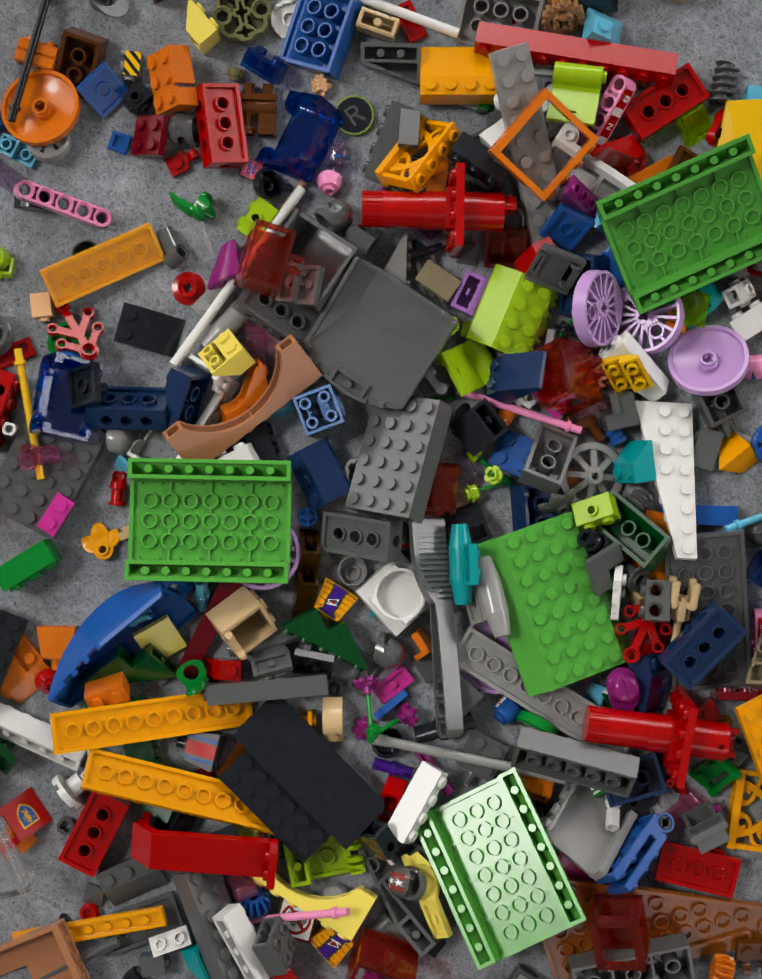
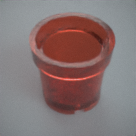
M438 463L425 515L441 516L444 515V511H449V515L456 514L458 481L462 475L461 464Z

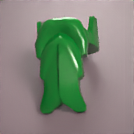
M169 192L175 207L189 218L193 217L198 222H204L206 220L205 217L212 220L216 217L213 209V197L210 193L202 192L195 204L192 205L176 196L173 192Z
M192 659L180 665L176 671V677L188 691L186 693L187 697L203 692L209 680L205 662L200 659ZM189 665L196 666L199 670L198 677L195 679L186 678L183 673L185 667Z

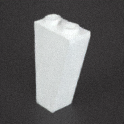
M628 331L623 332L620 336L616 335L608 346L601 348L599 352V366H601L600 360L618 355H638L653 382V387L638 391V393L649 401L655 402L666 394L669 379Z

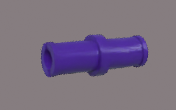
M377 757L374 758L372 770L388 773L389 776L396 775L411 779L410 775H412L413 767L398 764L394 760L390 762Z

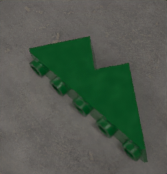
M314 607L281 623L283 633L291 637L293 634L300 636L299 641L309 646L311 642L318 646L317 650L325 654L331 652L335 654V659L343 663L346 660L353 663L352 667L360 672L363 669H368L345 621L340 620L326 627L318 610Z
M151 643L134 656L130 655L120 645H117L80 675L79 687L85 688V683L123 671L129 684L160 679L169 680L176 677V664Z

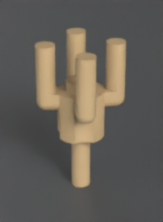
M669 576V581H671L670 619L674 620L671 642L681 633L682 622L689 621L690 611L694 612L697 610L701 584H698L695 578H689L687 595L679 594L681 582L677 581L678 577Z

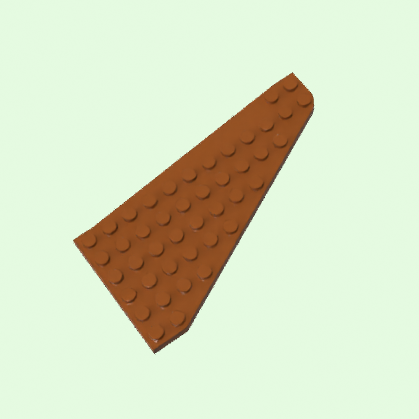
M567 876L587 920L542 942L554 979H571L567 959L569 955L682 932L685 933L688 939L692 959L716 953L734 951L736 939L762 938V903L637 886L632 892L610 895L606 891L610 883L600 885L592 879Z

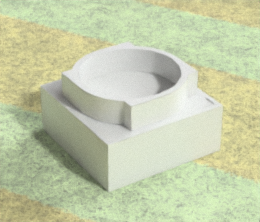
M402 552L400 561L385 563L354 591L393 636L399 635L429 607L416 582L412 564Z

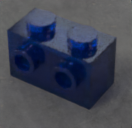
M260 45L248 47L240 66L272 85L281 84L289 68L284 63L285 60L277 55H274V57L267 53L268 50Z

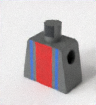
M202 732L189 734L188 738L179 736L176 741V747L185 749L184 760L208 772H213L218 768L226 734Z

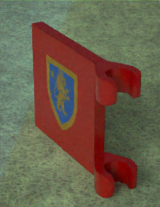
M32 787L0 808V818H4L15 837L4 843L5 849L7 851L13 849L53 820Z

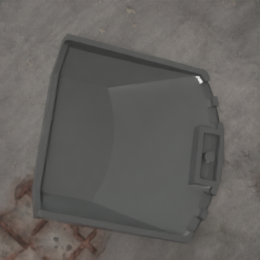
M356 256L304 341V344L313 358V363L322 371L323 376L344 394L359 402L379 408L404 409L459 322L446 310L371 262Z

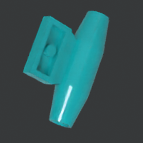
M451 524L449 570L455 605H470L472 602L473 585H479V580L481 579V571L478 568L480 550L477 548V544H472L468 524Z

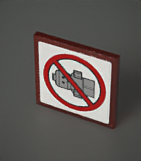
M282 897L277 914L304 911L299 907L294 908L287 904V900ZM317 919L284 922L295 940L308 944L311 943Z

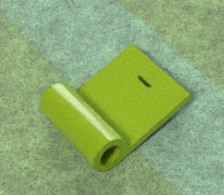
M555 61L551 93L584 125L594 126L601 86L606 84L607 71H604V67ZM548 104L546 121L570 123L553 105Z
M468 340L439 354L461 397L487 385L490 376V364L494 359L487 346H482Z

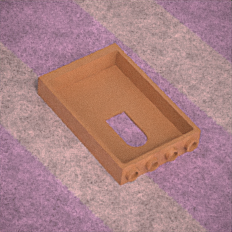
M64 918L0 943V976L27 966L32 979H38L67 964L68 969L47 979H90L83 961L81 962L80 960L81 956Z

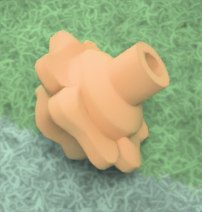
M316 74L315 79L310 84L312 92L316 93L317 97H325L327 89L332 87L331 82L327 81L323 74Z

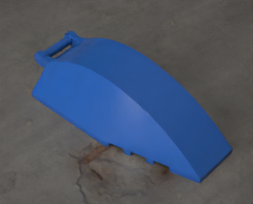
M153 581L138 584L121 590L104 601L84 621L66 647L54 674L48 700L70 709L83 701L85 688L79 687L80 675L117 645H120L130 655L134 656L141 648L133 638V633L167 614L178 631L199 614L198 610L184 597L192 590L193 583L185 581ZM172 584L177 585L176 588H172V587H170V586H171ZM150 608L152 612L145 615L152 614L153 618L151 620L138 623L135 627L129 626Z

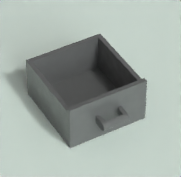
M296 208L283 229L278 228L266 245L267 252L255 269L279 284L283 262H300L303 265H321L325 267L318 307H311L321 314L354 258L359 256L365 260L367 259L357 247Z

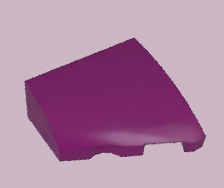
M235 239L226 242L220 248L207 285L209 290L223 287L226 285V281L242 276L240 246Z

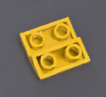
M618 355L600 360V365L616 393L631 388L635 393L653 387V382L638 355Z

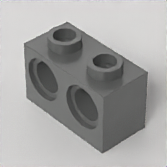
M360 221L351 225L345 235L348 236L347 242L357 247L362 254L366 255L374 248L383 232L376 227H361Z
M646 579L644 584L640 585V596L643 597V605L640 604L639 617H642V622L666 624L670 621L671 581ZM652 586L659 589V596H653L650 593ZM651 606L658 609V616L655 617L650 614L649 608Z

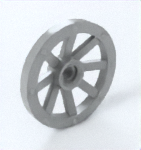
M584 442L576 445L570 462L574 459L583 468V471H566L560 487L562 494L564 495L571 489L577 493L587 485L588 489L585 499L593 497L595 486H597L601 494L608 492L602 483L603 480L614 481L611 490L614 489L619 493L623 483H616L613 475L603 474V471L611 462L614 467V462L618 457L617 454L608 446L597 442ZM590 449L591 466L578 453ZM597 450L607 456L599 467L597 466ZM593 473L596 475L595 479L592 478ZM566 476L581 478L582 481L569 489ZM576 497V498L572 501V504H573V503H576V502H579V501H582V500H580V499H578V498Z

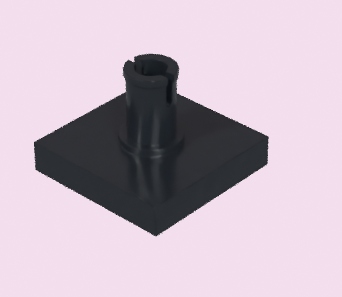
M92 361L68 370L71 410H79L102 402L101 395H106L108 392L107 388L102 387H108L105 382L101 383L100 362Z
M312 642L310 650L295 648L293 658L294 670L292 672L303 675L326 673L327 679L330 680L335 655L322 653L317 650L316 644Z

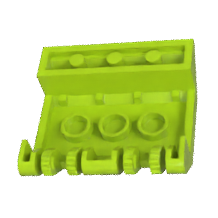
M495 264L465 338L482 346L491 347L503 354L534 352V345H540L541 340L539 338L544 337L549 325L547 320H551L552 317L548 310L549 308H556L555 302L559 300V292L526 280L524 278L525 273Z
M331 835L304 864L283 844L291 887L309 885L311 880L350 872L352 876L366 872L365 863L361 862L364 860L363 855H351L350 850L356 851L360 849L361 844L355 843L358 842L355 840L346 850Z

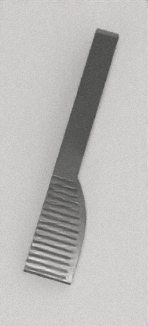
M424 518L422 524L409 522L411 563L418 587L430 606L437 734L441 739L462 736L464 727L453 601L450 599L452 594H450L451 588L449 587L451 583H449L450 572H448L449 561L445 519Z

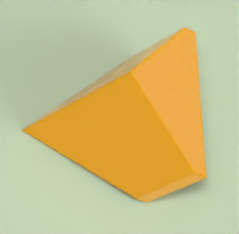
M734 430L731 432L730 437L722 439L719 449V470L744 473L758 462L751 445Z

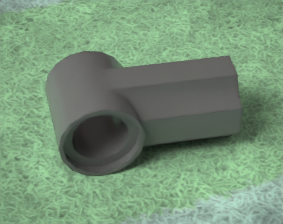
M167 226L157 232L159 241L166 253L163 258L165 264L171 269L178 268L190 257L188 249L180 244L172 226Z

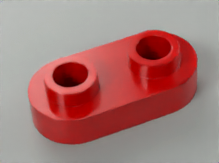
M724 109L719 110L715 114L714 122L706 133V141L709 146L718 147V139L721 137L722 132L721 124Z

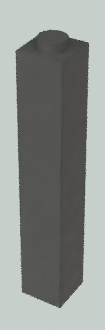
M317 673L262 678L258 680L207 683L206 689L203 690V701H207V706L328 695L327 674Z

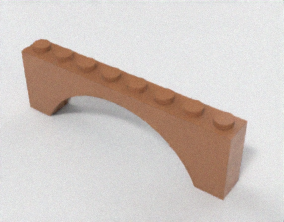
M291 334L275 346L276 361L270 383L262 396L248 410L233 419L212 425H193L178 420L162 432L167 442L182 459H214L221 456L222 452L227 448L235 445L240 438L251 433L257 425L268 420L274 412L282 409L287 402L299 396L304 389L316 383L323 376Z

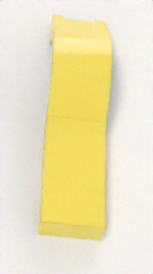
M415 852L410 856L403 854L401 858L404 866H410L422 871L426 876V890L419 903L433 938H449L453 935V932L438 897L440 884L431 864L419 852Z

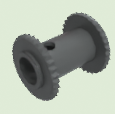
M623 554L624 561L618 565L622 564L623 574H627V588L632 592L639 591L640 585L644 584L646 579H649V571L642 566L634 567L631 564V557L628 554ZM615 567L609 570L612 578H614Z

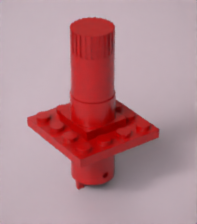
M456 163L455 168L451 170L450 176H448L445 191H423L416 193L412 191L362 190L361 227L443 230V234H449L445 241V252H449V257H457L463 247L464 231L502 232L505 215L514 214V211L517 210L516 197L511 195L505 197L504 193L464 192L465 163Z
M675 686L674 692L671 691L670 694L671 710L667 709L666 715L587 705L582 724V740L660 753V760H662L663 766L666 768L676 788L684 789L690 757L723 762L726 758L735 759L734 742L736 735H739L740 729L731 728L728 723L697 719L698 708L682 686Z

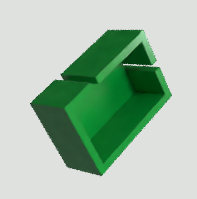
M50 539L42 540L0 565V587L3 592L8 590L11 593L18 591L26 586L25 581H34L43 575L42 571L45 570L46 572L60 565L58 561L63 558L53 541Z

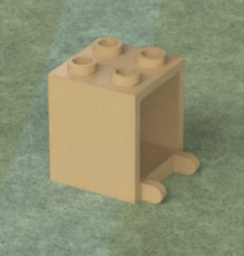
M245 586L240 587L206 613V616L220 637L240 660L246 659L249 651L278 630L274 624L276 619L270 612H267L266 609L268 607L261 598L259 599L253 589L249 591Z

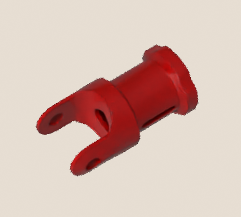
M114 471L110 482L111 500L108 502V505L126 506L124 501L125 490H128L127 474L124 471Z

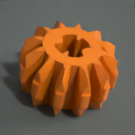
M716 953L709 965L708 979H733L736 971L734 958L727 954Z

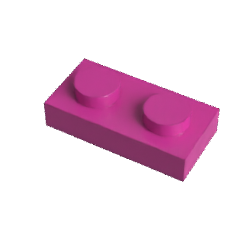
M57 492L36 526L52 537H55L76 503L60 492Z
M402 664L377 684V688L372 689V691L382 704H385L411 684L414 678Z

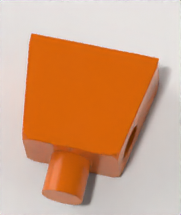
M37 626L42 659H51L52 670L57 669L66 647L78 630V626Z

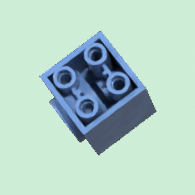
M331 384L292 398L308 437L345 423L343 416H346V412L337 389L333 390Z

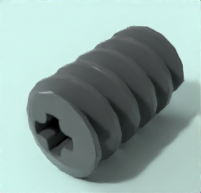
M718 60L716 61L717 67L714 68L715 75L712 76L714 82L710 85L712 89L709 91L710 98L707 99V102L722 106L726 104V101H732V99L728 98V96L735 94V92L730 90V88L736 87L732 80H738V76L733 73L740 72V69L735 67V64L732 62Z

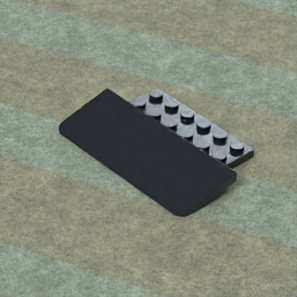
M284 699L265 701L232 734L246 750L218 778L303 864L331 835L347 850L383 811V799Z

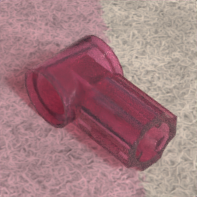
M23 444L19 447V467L22 470L30 471L34 470L37 465L60 462L58 445L36 447L33 444Z
M690 787L687 788L686 794H680L678 801L665 812L673 817L674 827H677L683 821L680 814L704 803V801Z
M225 875L226 881L232 888L237 902L257 896V888L252 878Z

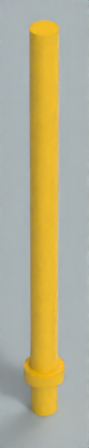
M22 348L14 349L16 360L14 361V366H17L36 477L37 480L45 479L25 369V364L27 363L23 358Z

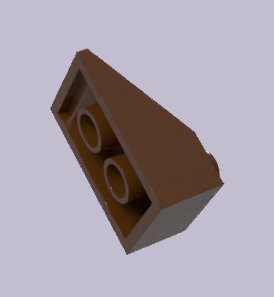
M73 26L63 30L55 71L65 75L76 88L105 60L109 39ZM78 92L79 97L84 99V97Z

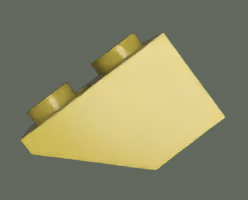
M189 0L187 5L186 31L190 41L205 55L221 40L219 26L212 17L208 19L205 9L199 2L195 4L192 0Z
M229 328L198 353L213 376L241 375L256 363Z

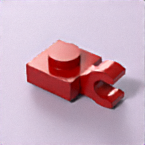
M194 148L185 155L180 150L165 158L164 161L173 178L190 170L189 163L199 159L201 156L196 148Z

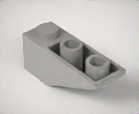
M404 234L384 270L410 287V279H406V271H410L407 251H411V239H407V234Z

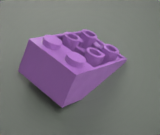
M467 269L450 305V309L473 319L489 280Z

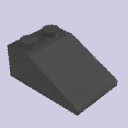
M541 422L518 481L548 494H557L564 480L578 436Z

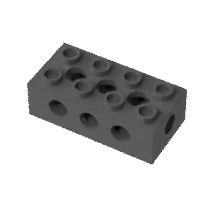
M260 271L256 272L251 276L232 308L279 341H282L291 334L304 350V341L321 314L308 306L276 302L278 284ZM259 297L263 299L264 304L260 302ZM276 309L279 310L280 316L277 314ZM292 320L295 321L296 327L293 325Z
M341 510L323 511L321 551L386 563L400 561L403 521Z

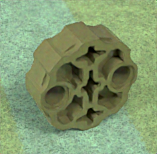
M215 0L216 4L212 12L213 19L218 24L222 37L229 43L241 44L242 46L253 45L255 41L264 38L269 31L272 12L267 0ZM241 6H242L243 12L245 13V14H244V21H245L244 23L242 22V18L240 17V12H241L240 7H241ZM260 8L267 9V12L263 15L257 13ZM221 15L228 16L224 22L218 21V18ZM244 31H248V37H244Z

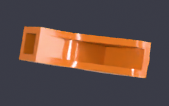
M259 358L254 359L256 363L248 369L237 397L226 404L219 405L222 422L233 419L248 410L268 387L269 382L266 380V376L269 375L266 364H263Z

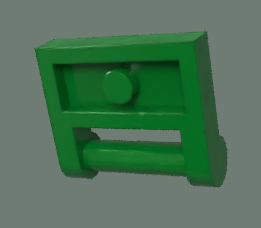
M703 759L689 772V776L704 787L713 798L718 796L720 791L732 781H737L742 777L740 770L727 759L724 762ZM726 771L728 773L718 783L714 784L711 782L722 772Z

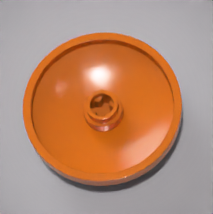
M46 69L30 71L20 104L21 111L18 112L15 123L7 121L10 112L9 104H12L19 78H17L6 90L1 103L2 121L9 133L21 143L30 146H46L64 138L77 123L81 109L80 97L73 83L65 75L57 71Z

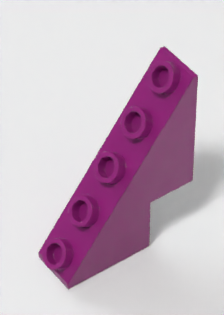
M573 175L561 186L555 202L559 204L564 202L595 220L597 214L596 201L599 199Z

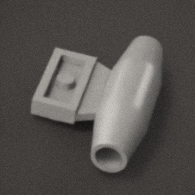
M223 287L213 290L208 289L191 308L202 318ZM233 292L210 322L213 325L200 342L203 347L213 342L228 328L236 335L250 321L232 308L236 302ZM259 297L260 302L263 303V299Z
M491 556L480 557L478 568L481 571V579L479 580V585H473L472 602L470 605H466L471 626L487 621L495 638L511 635L509 609L500 576Z

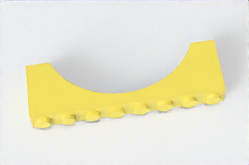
M236 826L240 836L260 838V831ZM277 872L274 890H270V893L274 896L285 898L287 904L294 908L299 907L303 911L326 910L336 906L339 908H349V916H342L339 919L331 917L319 918L317 920L321 921L320 924L324 928L329 930L332 928L338 932L337 935L344 940L349 939L350 941L355 937L378 897L377 894L362 885L340 895H314L297 888H292ZM252 877L253 882L257 885L266 886V881H262L263 878Z

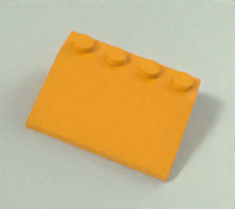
M421 47L420 105L494 104V95H497L488 55L483 56L479 53H474V47Z

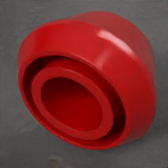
M48 668L40 671L35 677L36 688L44 694H49L56 670Z

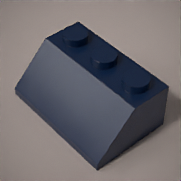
M327 437L286 457L287 461H291L292 471L313 511L349 493L351 484Z
M529 485L510 486L513 531L558 516V513H543L538 509L539 504L549 502L551 494Z

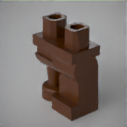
M244 83L240 96L246 136H255L252 118L253 116H258V136L276 137L277 97L273 84H263L261 94L255 93L254 83Z

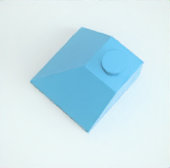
M589 7L586 11L582 38L619 44L623 22Z

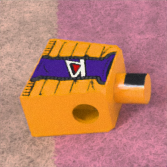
M326 577L314 607L320 611L319 614L326 626L330 618L338 622L357 601L358 596Z
M321 927L310 934L309 941L334 969L354 945V938L352 941L349 939L344 940L332 928L329 930Z

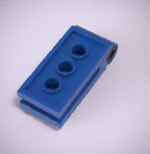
M663 812L636 818L607 875L596 882L600 885L610 883L606 889L610 895L634 891L638 886L637 881L649 870L648 865L659 855L658 850L667 839L665 833L673 830V817L669 813Z

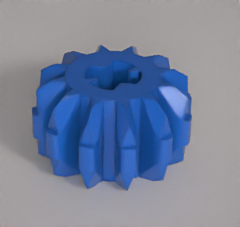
M258 885L255 888L249 886L248 890H242L241 895L238 896V903L245 909L246 916L250 917L251 920L254 917L260 919L261 915L267 916V912L271 910V896L265 888L260 889Z

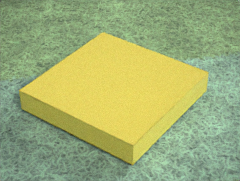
M167 614L133 633V638L141 649L151 643L166 657L187 646V642Z

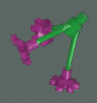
M367 676L366 679L359 678L358 680H353L356 690H363V696L366 698L367 715H364L362 720L355 718L354 723L356 726H353L351 731L357 733L355 736L357 740H361L364 737V740L368 743H374L378 735L397 723L401 724L403 722V724L413 727L418 722V718L414 716L417 713L416 708L410 709V704L407 702L401 703L398 706L400 711L397 712L396 719L385 726L380 727L375 720H372L371 688H377L379 678H374L373 676Z

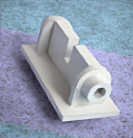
M186 925L148 938L154 958L192 945L191 934Z

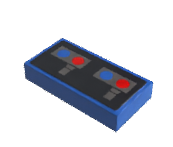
M401 690L377 710L373 716L377 721H382L411 696L407 691Z

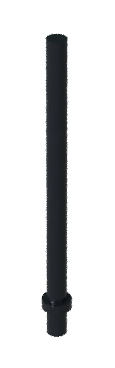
M42 0L15 95L12 104H9L10 112L7 121L15 123L17 114L21 111V100L51 0Z

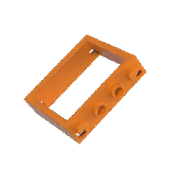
M543 88L487 152L539 201H548L556 193L555 188L559 184L563 185L568 180L570 171L572 169L576 170L582 164L584 155L586 153L590 154L597 145L595 143L599 138L547 88ZM547 100L588 140L542 191L501 151Z

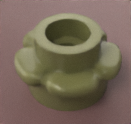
M228 67V73H225L229 75L231 80L241 81V77H245L243 75L244 69Z

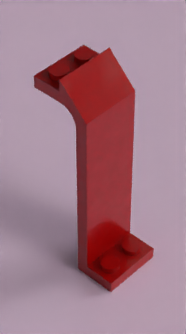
M143 812L142 819H138V822L133 821L130 857L148 869L263 878L262 881H266V889L274 890L278 859V839L158 830L150 826L151 812Z

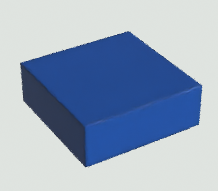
M113 130L107 149L127 156L133 137Z

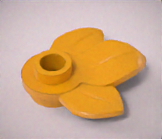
M96 522L91 529V536L82 537L81 544L86 552L95 554L100 560H108L114 553V547L120 541L118 536L119 530L112 529L108 531L103 524ZM106 547V551L101 553V548Z

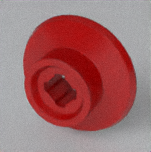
M194 272L179 274L172 284L174 298L179 303L187 306L193 305L206 290L204 280ZM190 284L192 291L186 292L184 286Z

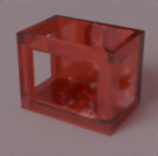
M256 219L249 227L233 286L272 298L281 290L285 273L300 276L301 271L299 269L287 266L288 261L304 264V258L291 254L297 231ZM266 227L284 234L280 236L261 230V228Z
M559 337L534 350L547 352L542 389L537 391L542 409L572 415L602 401L598 379L606 374L604 369H595V367L603 363L601 357L593 359L591 347L577 341ZM571 398L583 400L584 402L573 406Z
M594 894L589 925L597 970L646 971L650 940L643 895ZM609 948L634 949L636 962L607 961Z
M364 927L351 951L346 979H355L360 968L391 979H416L419 954L410 943Z

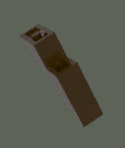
M299 529L300 560L295 571L291 618L315 606L319 588L318 569L322 555L319 530Z

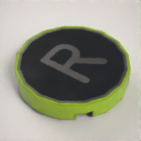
M348 96L337 104L335 122L343 133L359 136L371 128L374 113L371 104L365 98Z

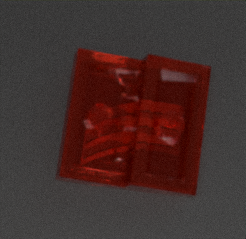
M503 228L502 232L486 231L484 267L494 268L495 264L515 268L514 262L528 248L529 229Z

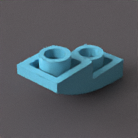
M3 132L0 138V153L34 170L38 160L31 155L27 144L21 143L13 136Z

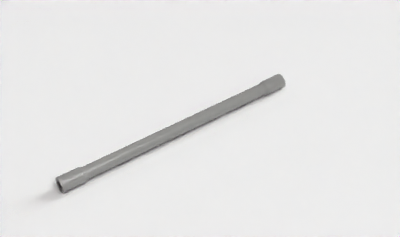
M384 734L378 735L374 743H368L502 771L514 768L511 767V762L398 739ZM516 768L521 775L565 784L563 780Z

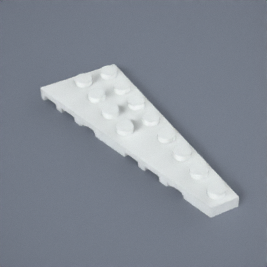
M635 400L639 419L638 426L640 425L643 435L642 440H652L656 480L653 481L655 486H657L659 503L662 504L665 515L663 516L664 521L667 523L670 537H672L670 543L675 560L695 561L697 559L692 404Z

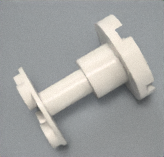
M77 771L69 778L59 773L52 779L53 786L57 784L59 788L56 792L68 806L72 808L75 805V810H78L84 805L81 793L85 790L80 789L84 771L82 773Z

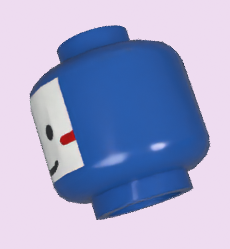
M503 696L494 705L493 716L503 726L505 724L512 725L522 710L520 708L521 705Z

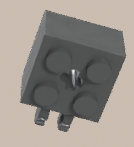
M737 385L731 390L718 395L700 396L691 394L707 429L720 425L725 437L728 438L731 436V432L726 421L731 420L734 429L737 432L742 431L737 416L748 410ZM717 398L723 401L720 406L716 404Z

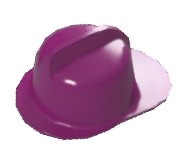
M625 667L616 668L611 671L606 680L611 707L621 710H633L640 699L639 685L635 674Z

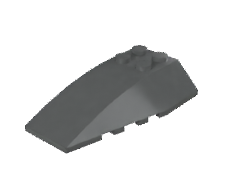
M399 841L400 848L396 852L399 860L396 864L390 865L386 860L374 859L361 847L359 849L360 853L363 855L364 861L395 926L422 958L441 939L433 938L419 900L410 901L394 896L389 889L388 880L394 869L404 865L401 858L403 854L410 856L415 852H419L430 863L424 848L414 841L410 844H403ZM418 875L415 876L412 885L413 896L419 889ZM440 886L438 897L452 930L458 924Z

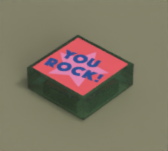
M249 158V163L241 167L238 175L252 182L256 172L264 168L265 165Z

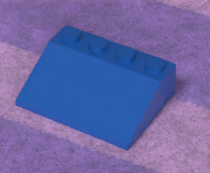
M298 0L278 60L315 74H323L324 77L339 80L356 30V22L364 4L360 0Z

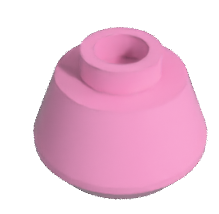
M324 170L316 176V183L320 192L327 196L336 194L343 182L342 176L334 170Z

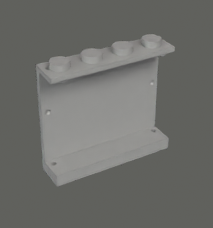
M567 782V788L560 792L558 796L560 800L551 808L550 812L552 814L543 822V826L552 846L597 881L607 875L638 814L633 810L624 815L620 812L619 830L616 832L608 831L605 829L607 809L605 799L601 796L595 798L589 787Z

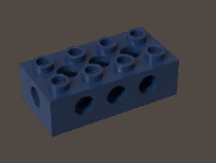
M102 387L108 389L106 395H101L102 402L85 407L88 428L165 431L169 426L165 388Z
M713 599L657 657L663 666L691 690L748 631ZM720 627L719 631L713 633L716 628ZM706 642L704 646L699 647L701 643ZM687 657H691L689 661H685Z

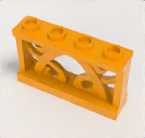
M420 115L418 149L398 147V142L374 171L382 186L389 187L391 185L419 193L460 137L461 133L456 123L430 120ZM428 144V152L425 156L412 162L411 157L414 153Z
M738 767L742 777L737 781H732L726 820L729 827L725 829L730 841L723 845L729 849L762 853V844H757L753 839V833L755 832L757 837L761 839L762 818L752 825L749 816L740 811L741 806L749 805L755 800L756 796L762 801V790L760 789L762 783L760 778L756 785L745 780L746 775L759 777L757 770ZM751 791L753 792L749 799H743V793L747 792L750 795ZM741 818H745V819H746V821H747V827H746V828H745V823H744L743 825H739V820H740ZM748 836L750 843L736 842V838Z

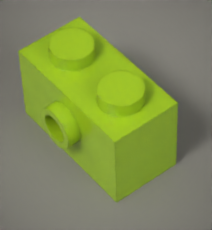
M260 196L257 200L254 199L248 206L249 212L246 216L242 215L236 223L238 226L236 228L237 231L254 244H256L279 212L278 209Z
M610 492L571 504L576 526L582 530L587 528L595 530L596 526L602 524L610 525L615 522L614 520L620 519L615 496Z

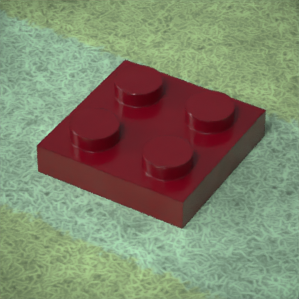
M166 115L137 116L131 155L136 157H164L170 117Z
M716 688V692H710V699L749 701L758 696V692H752V688L735 689V692H732V688Z

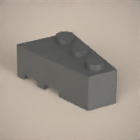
M361 42L360 63L362 66L420 86L421 44Z

